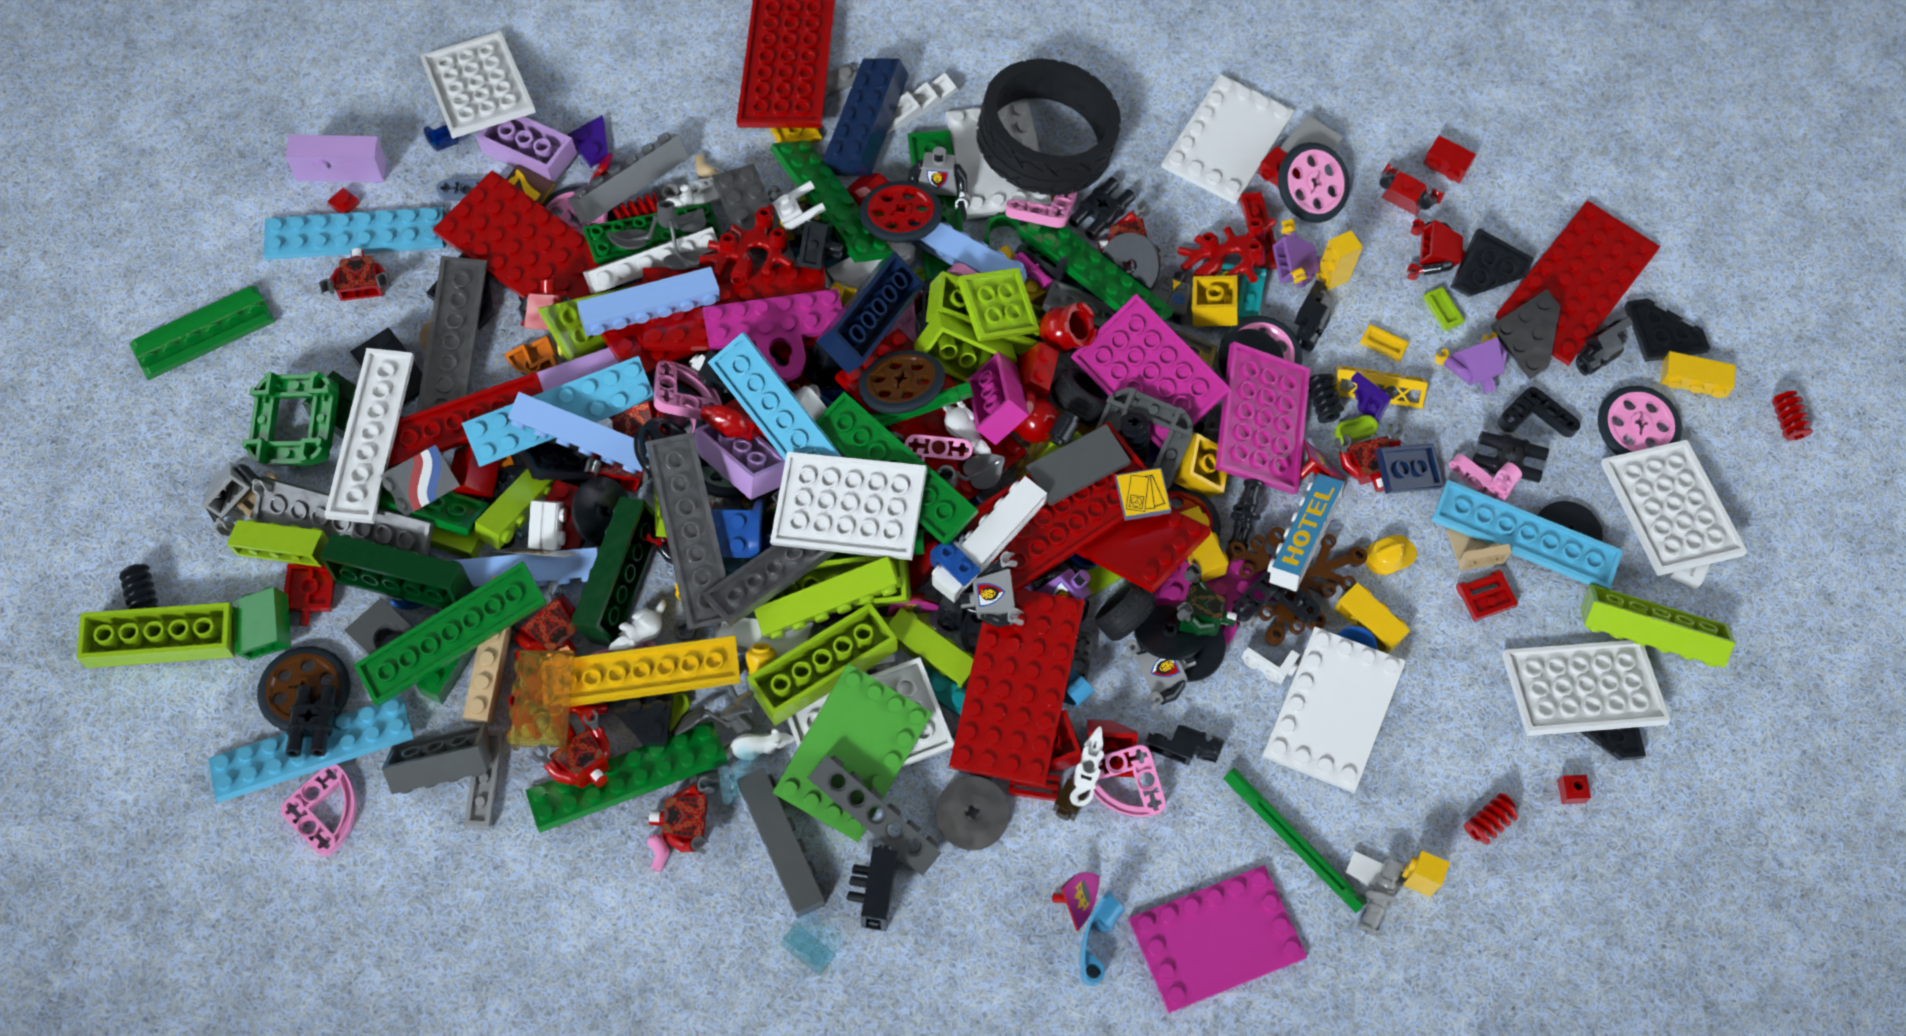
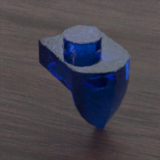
M447 125L434 130L429 126L424 127L425 139L435 151H441L459 143L458 137H451Z

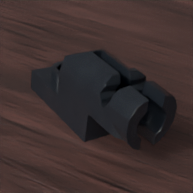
M1318 280L1314 283L1294 321L1295 324L1299 325L1296 337L1301 348L1310 352L1314 349L1330 321L1331 309L1320 303L1325 294L1321 292L1324 283Z
M1629 316L1615 320L1584 340L1588 348L1576 358L1575 362L1582 375L1593 374L1602 366H1606L1621 355L1624 347L1619 336L1627 332L1626 328L1633 325Z
M1178 725L1172 741L1167 740V737L1162 734L1149 733L1145 745L1151 752L1189 766L1193 754L1198 759L1216 763L1225 740L1213 735L1211 740L1207 741L1206 732H1201L1185 725Z

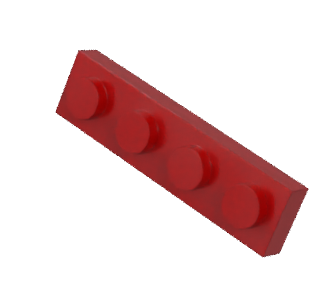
M1261 191L1240 194L1239 200L1246 225L1253 218H1260L1263 222L1269 219ZM1270 228V233L1266 235L1267 238L1262 243L1266 260L1263 265L1258 267L1267 270L1277 269L1272 247L1276 241L1272 228Z

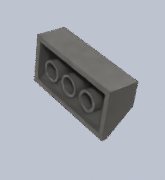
M485 723L393 745L382 767L391 794L400 792L406 794L421 787L431 788L438 783L447 781L452 783L464 777L483 775L488 771L491 763L488 726Z

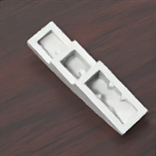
M943 73L931 84L925 82L911 94L907 91L900 97L887 134L940 105L959 91L957 86L946 73Z

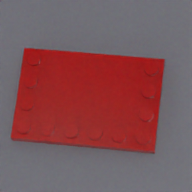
M1171 509L1169 514L1123 521L1076 554L1154 593L1211 534V529L1209 526Z

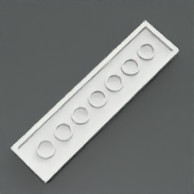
M366 348L324 514L326 519L374 524L383 489V479L380 475L385 473L388 468L414 361L413 353Z

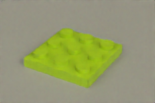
M1019 268L962 275L957 279L978 342L1033 334L1040 330Z

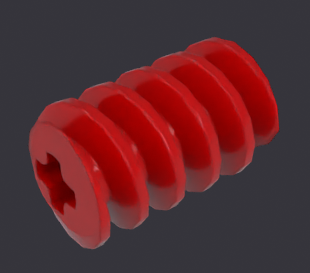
M653 192L652 199L646 194L644 195V202L637 197L635 204L628 200L627 207L620 203L619 210L616 207L612 208L616 220L657 213L658 201Z
M1797 391L1783 392L1772 399L1777 420L1780 422V429L1783 430L1782 435L1788 441L1800 440L1813 433V429L1807 428L1811 423L1809 420H1804L1808 417V413L1802 412L1805 410V405L1800 404L1803 398L1796 396Z
M1499 793L1496 798L1490 801V804H1486L1483 810H1479L1476 816H1472L1469 822L1463 824L1464 829L1474 840L1489 845L1491 843L1490 838L1495 839L1498 837L1496 831L1502 833L1504 831L1503 825L1509 827L1511 825L1510 820L1516 821L1518 819L1516 806L1506 794Z

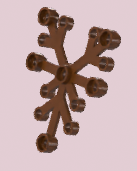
M1280 527L1272 528L1266 537L1268 544L1277 548L1279 543H1284L1285 530ZM1275 533H1279L1282 538H1277ZM1326 534L1321 539V548L1314 567L1306 570L1299 587L1310 597L1308 589L1320 593L1323 598H1331L1336 593L1335 586L1331 583L1321 584L1310 579L1318 576L1341 586L1344 591H1349L1356 584L1355 578L1349 575L1343 577L1331 571L1349 564L1353 567L1361 566L1367 560L1366 551L1361 547H1354L1347 555L1326 562L1330 549L1337 542L1334 535ZM1255 535L1250 541V546L1255 550L1256 554L1246 550L1245 546L1237 541L1232 542L1226 549V555L1230 561L1239 562L1244 559L1253 563H1245L1239 569V574L1244 579H1249L1253 574L1268 570L1271 560L1264 547L1266 540L1261 535ZM1325 539H1329L1332 545L1327 544ZM1254 540H1259L1261 546L1256 545ZM1234 547L1239 548L1241 553H1236ZM1355 552L1359 553L1362 558L1356 557ZM1248 568L1250 574H1246L1243 569ZM1345 580L1351 582V587L1345 584ZM1325 588H1329L1331 594L1326 593ZM1287 591L1285 594L1287 599L1294 601L1295 593ZM1281 603L1274 606L1265 605L1258 612L1259 618L1263 621H1269L1273 616L1278 615L1274 626H1271L1264 634L1265 642L1270 646H1278L1284 641L1285 632L1283 628L1286 620L1289 623V631L1294 635H1299L1305 629V624L1312 631L1314 627L1322 629L1326 624V617L1322 612L1318 616L1321 620L1320 623L1314 621L1313 623L1304 624ZM1310 608L1307 609L1308 615L1312 613ZM1263 610H1267L1270 616H1265ZM1298 624L1300 630H1296L1293 625ZM1273 631L1279 634V638L1274 637Z

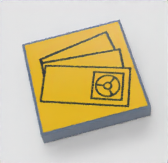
M1161 468L1115 475L1124 521L1171 513V506Z

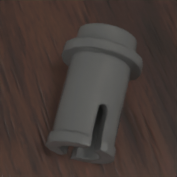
M718 769L697 775L694 774V776L689 777L690 786L698 783L699 779L703 776L714 779L713 782H709L708 786L721 784Z

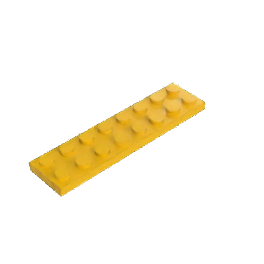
M736 636L541 662L543 705L545 710L741 683Z

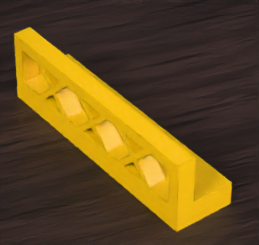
M1336 364L1335 382L1337 387L1335 389L1340 393L1338 396L1355 398L1356 383H1354L1355 387L1349 391H1342L1339 388L1341 378L1351 380V377L1358 371L1378 388L1377 384L1383 385L1380 387L1383 390L1389 386L1397 388L1400 393L1391 398L1389 404L1423 408L1428 385L1425 378ZM1412 389L1420 390L1418 402L1408 401L1404 394Z

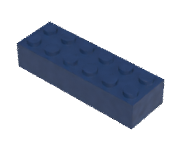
M900 58L862 59L823 158L826 165L829 166L835 175L871 176L909 76Z
M894 251L878 263L818 337L816 342L849 374L864 364L924 287L925 283Z

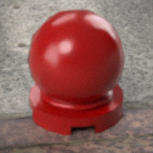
M1071 303L1066 307H1055L1047 311L1042 317L1039 335L1044 344L1058 351H1067L1073 347L1083 348L1089 346L1094 342L1097 335V328H1094L1092 320L1095 315L1085 303Z
M1023 387L1029 416L1011 432L1016 431L1027 442L1034 444L1046 442L1051 438L1048 432L1058 417V412L1050 402L1036 398L1034 392Z

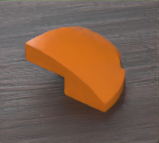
M544 336L528 345L522 344L504 354L512 367L521 374H525V372L531 374L560 365L549 336Z

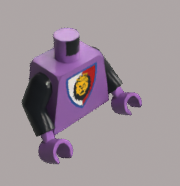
M1060 569L1049 570L1024 587L1031 591L1035 589L1036 592L1085 600L1081 624L1088 617L1090 605L1088 598L1091 595V590L1086 584L1090 581V575L1084 570H1079L1076 574L1072 569H1067L1064 572Z

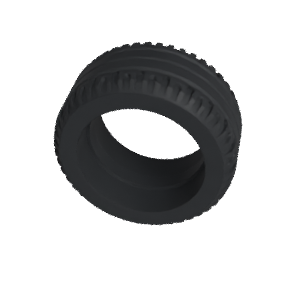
M1075 368L1064 369L1050 389L1051 396L1056 404L1063 411H1069L1076 415L1080 422L1085 424H1095L1100 420L1107 405L1106 400L1109 397L1085 372Z
M1130 582L1117 591L1100 608L1095 616V623L1110 640H1121L1139 627L1156 607V597L1150 591Z

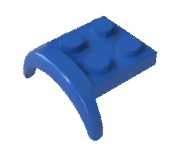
M756 499L753 510L711 509L722 557L753 559L762 553L764 499Z

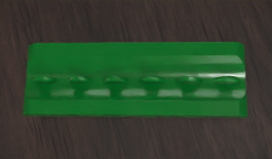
M710 203L675 209V216L677 217L703 208L706 219L705 228L713 227L717 241H719L722 231ZM657 213L582 227L594 262L598 265L607 264L672 240L670 228L661 227L657 221L652 238L646 240V246L638 249H623L616 246L609 239L608 231L619 232L641 229L649 233L653 222V215ZM674 228L676 238L693 233Z
M249 286L133 339L130 346L149 381L276 321L257 286Z

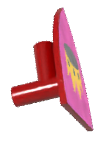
M1303 440L1310 460L1300 470V478L1302 480L1310 472L1316 476L1319 473L1329 477L1330 474L1339 480H1345V477L1320 451L1307 440Z
M912 593V598H909L911 603L889 604L885 616H895L900 608H903L905 611L910 610L915 614L931 613L938 610L939 604L926 600L924 593Z
M1081 872L1072 876L1061 887L1062 893H1053L1052 895L1054 903L1067 904L1076 931H1079L1084 925L1096 901L1099 876L1091 872Z

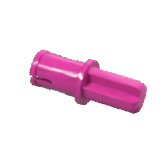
M1019 252L1014 257L1013 261H1020L1025 266L1027 277L1035 281L1042 290H1045L1052 283L1053 279L1039 268L1040 265H1035L1024 253Z

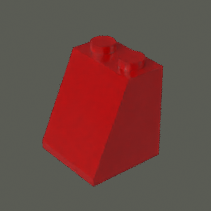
M1041 342L1019 356L1015 365L1019 370L1022 387L1034 392L1036 398L1048 401L1059 351Z

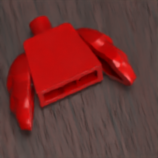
M737 399L730 401L724 406L720 404L703 406L700 411L701 418L709 424L710 428L723 433L726 437H743L751 441L763 435L767 439Z

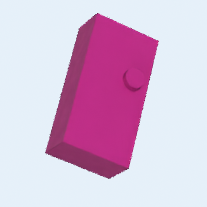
M998 351L967 380L974 397L970 398L976 430L995 445L1029 416L1018 367Z

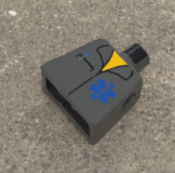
M1176 271L1172 278L1162 276L1151 293L1174 309L1172 316L1166 320L1182 326L1187 312L1191 285L1184 283L1187 278L1184 273Z

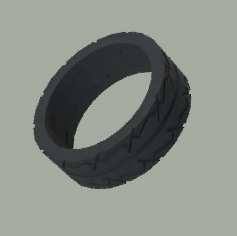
M1045 58L1028 59L1007 66L998 72L988 84L977 122L976 141L980 153L984 155L983 158L989 167L1012 185L1029 192H1039V194L1056 196L1075 193L1091 186L1107 169L1121 128L1119 127V124H1121L1120 110L1106 85L1094 75H1090V72L1064 61L1058 62L1054 59ZM1039 98L1059 102L1072 108L1085 118L1091 125L1098 144L1088 151L1076 155L1056 156L1037 152L1022 145L1009 134L998 116V111L1006 105L1021 99Z

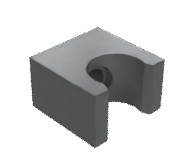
M380 598L344 631L350 640L368 656L379 649L381 642L386 637L395 634L402 635L413 627L385 600Z

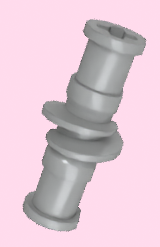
M1387 858L1384 859L1383 863L1385 866L1381 876L1378 877L1376 888L1374 891L1368 890L1365 893L1370 902L1367 904L1366 913L1361 924L1357 925L1359 930L1375 937L1379 936L1378 929L1386 915V909L1391 910L1392 908L1389 902H1398V899L1392 894L1397 888L1396 884L1401 872H1404L1406 869L1401 863Z

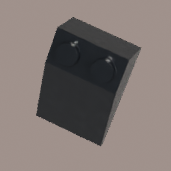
M389 327L350 351L355 364L360 370L366 348L407 352ZM414 361L403 404L419 395L422 372Z

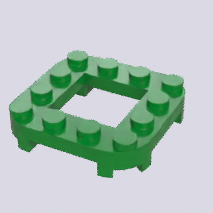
M311 371L310 374L277 375L273 372L265 373V377L260 380L256 387L251 386L249 395L255 397L249 439H242V447L247 450L249 457L253 461L265 466H311L327 461L330 457L339 399L338 383L317 371ZM313 398L308 438H301V441H274L280 399Z

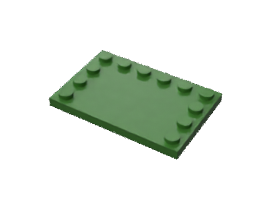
M847 663L772 793L859 842L866 828L807 779V776L825 755L831 758L834 754L845 763L842 768L850 774L854 771L864 780L861 784L867 790L873 787L883 796L880 799L882 801L931 717L932 712ZM834 774L830 780L831 785L835 788L841 787L844 784L843 775ZM854 790L851 792L850 801L852 803L858 804L863 800L862 791ZM874 806L869 810L870 819L873 818L879 806Z

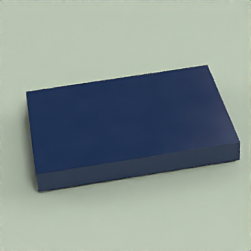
M1434 444L1382 447L1375 450L1386 494L1435 490L1444 487Z

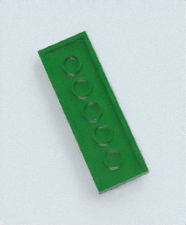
M383 485L378 507L403 514V512L397 509L392 494ZM450 491L409 515L433 521L436 527L468 537L475 528V521L489 508V504Z

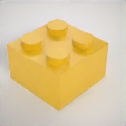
M1237 275L1193 276V327L1238 325Z
M1198 433L1194 434L1173 482L1190 491L1204 494L1207 498L1224 493L1227 473L1215 469L1218 444Z

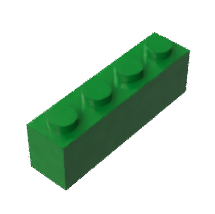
M477 647L417 683L416 686L421 695L443 704L476 652Z

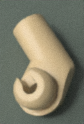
M704 155L695 156L696 171L699 177L708 179L712 175L720 173L718 169L706 164Z

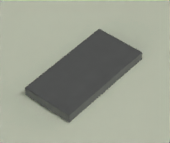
M1106 424L1026 466V470L1034 483L1047 492L1046 501L1049 506H1052L1130 465L1131 460Z

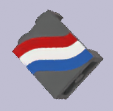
M436 445L380 475L385 489L392 494L397 509L403 512L404 516L413 513L460 486Z

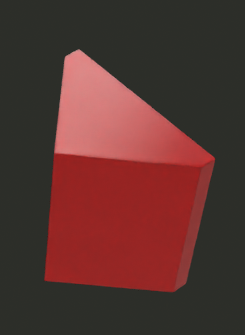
M471 445L455 450L451 472L460 486L452 491L467 497L493 499L501 459L479 467Z

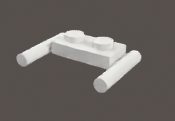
M811 181L788 194L780 196L773 202L787 232L805 223L806 220H810L826 211L821 202L802 213L796 199L815 188Z

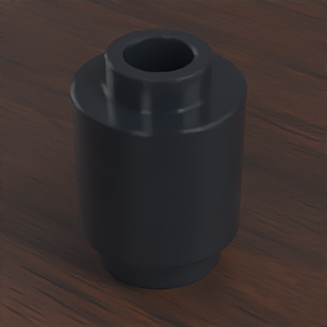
M1064 410L1062 414L1058 415L1050 428L1048 435L1051 438L1049 440L1059 447L1069 444L1079 427L1078 422L1080 419L1073 413Z

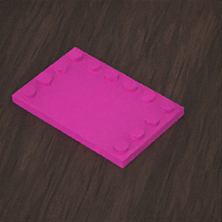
M1137 294L1097 331L1096 339L1091 345L1079 348L1070 356L1108 396L1128 387L1135 388L1141 393L1177 408L1184 409L1191 418L1193 425L1197 424L1231 391V388ZM1149 422L1150 439L1161 450L1169 430Z
M1237 342L1229 344L1225 383L1231 388V391L1223 398L1216 470L1243 479H1254L1262 482L1265 486L1292 495L1298 493L1311 368Z
M1265 865L1128 918V922L1168 1014L1307 958Z

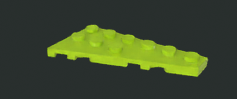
M634 284L537 308L567 361L597 352L607 345L601 335H585L578 314L577 301L623 290Z

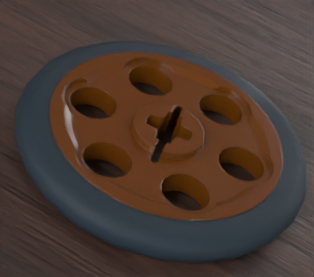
M902 350L880 357L865 369L858 387L859 394L865 404L878 412L887 414L912 412L929 404L939 395L944 386L945 371L939 360L923 351ZM895 365H901L898 369H891ZM918 366L923 367L921 370L918 371L913 370L915 367ZM880 378L885 379L883 382L880 383L875 382L877 379ZM922 381H930L925 385H919ZM884 393H891L888 397H880ZM906 394L913 395L912 397L907 399L902 398Z
M314 646L294 648L277 656L264 670L258 684L257 700L264 718L273 726L286 731L290 719L289 709L295 703L297 687L305 684L310 686L311 690H313L310 704H316L320 698L321 687L323 686L321 678L326 674H332L334 677L329 685H334L337 689L334 703L337 713L334 717L338 716L346 705L350 693V677L343 661L334 653ZM305 662H315V667L312 671L304 672L302 670ZM290 671L292 675L288 681H279V676L282 672ZM278 694H286L287 699L283 704L277 705L274 703V698Z

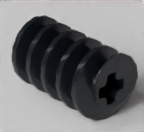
M1316 374L1311 376L1309 380L1310 397L1313 400L1315 413L1318 415L1317 419L1320 423L1334 422L1340 417L1339 414L1344 411V406L1339 405L1342 400L1340 397H1337L1340 393L1335 389L1337 384L1333 381V374Z
M1127 413L1120 420L1121 437L1143 462L1150 455V423L1148 418L1141 413Z
M134 564L126 567L119 573L127 609L159 607L156 605L158 599L154 597L156 590L152 589L154 582L150 580L152 579V574L147 572L150 569L148 565Z

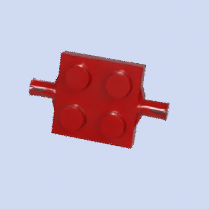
M302 564L287 565L284 593L288 594L289 611L301 613L299 625L302 627L309 626L311 613L332 612L336 583L324 564H322V567Z

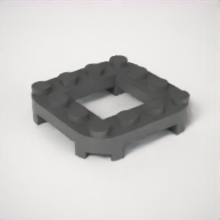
M1128 387L1127 389L1115 392L1113 395L1111 394L1106 400L1107 405L1096 429L1109 421L1120 434V420L1122 416L1130 412H1138L1145 415L1149 422L1169 430L1152 468L1162 469L1166 489H1168L1175 479L1194 435V425L1191 418L1184 409L1137 391L1135 388Z

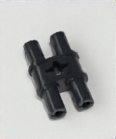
M1110 177L1100 188H1094L1092 193L1080 202L1079 208L1069 217L1068 221L1073 227L1078 228L1086 218L1092 217L1095 219L1085 229L1086 236L1094 240L1104 229L1111 228L1112 224L1125 214V209L1136 199V195L1132 190L1126 189L1116 200L1110 197L1119 187V182L1114 177Z
M1484 431L1480 432L1478 444L1496 448L1498 453L1495 458L1475 453L1472 462L1480 468L1490 470L1493 475H1496L1501 467L1508 462L1505 455L1510 454L1512 451L1515 460H1510V463H1513L1521 470V479L1540 483L1543 470L1525 466L1522 462L1526 456L1546 461L1549 448L1531 444L1528 439L1522 440L1508 436L1506 433L1500 436Z
M326 684L321 687L319 704H310L313 691L310 686L300 685L297 687L295 703L289 709L290 719L286 727L288 740L285 753L287 756L294 758L301 756L303 739L305 737H313L310 749L313 756H325L328 737L333 734V719L337 713V709L334 706L337 689L334 685Z

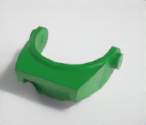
M995 215L992 218L988 216L985 237L983 238L984 243L990 246L989 234L994 228L1009 226L1017 231L1021 224L1017 219L1006 215Z

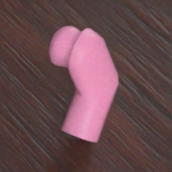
M659 834L651 835L647 840V844L653 849L655 857L650 868L662 872L670 850L663 836Z

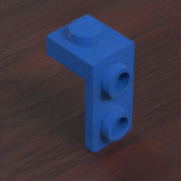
M950 542L948 545L939 543L930 552V564L934 568L940 564L962 586H966L980 573V568L953 542Z

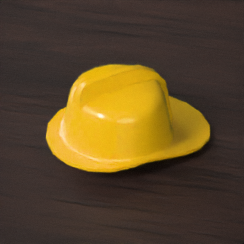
M1390 535L1373 542L1367 547V560L1365 563L1372 572L1378 575H1388L1413 564L1417 557V550L1405 536Z

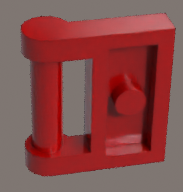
M1501 570L1493 571L1491 575L1468 583L1463 581L1456 584V590L1459 596L1462 597L1474 622L1516 608L1518 605ZM1494 583L1498 586L1473 596L1470 592Z

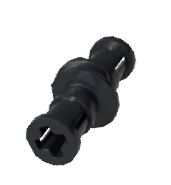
M1254 479L1244 480L1243 485L1245 488L1240 503L1232 507L1234 512L1231 513L1230 518L1235 522L1232 539L1228 541V546L1232 542L1237 541L1241 542L1246 550H1248L1249 545L1247 542L1252 531L1253 520L1258 521L1261 518L1260 515L1255 513V510L1258 507L1260 490H1263L1264 484Z

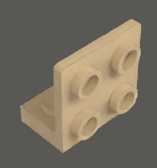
M1448 528L1447 530L1460 571L1503 564L1512 553L1509 544L1500 545L1495 543L1489 545Z

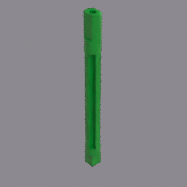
M969 382L940 391L939 395L932 402L915 411L903 414L877 412L871 416L884 427L955 404L974 397Z
M1235 767L1223 778L1355 913L1368 902Z

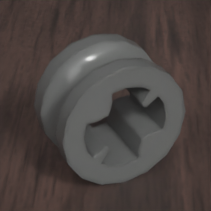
M685 619L678 621L674 627L675 636L682 643L691 642L696 636V628L690 629L691 633L687 632L685 636L679 631L680 629L684 630L685 626H687Z

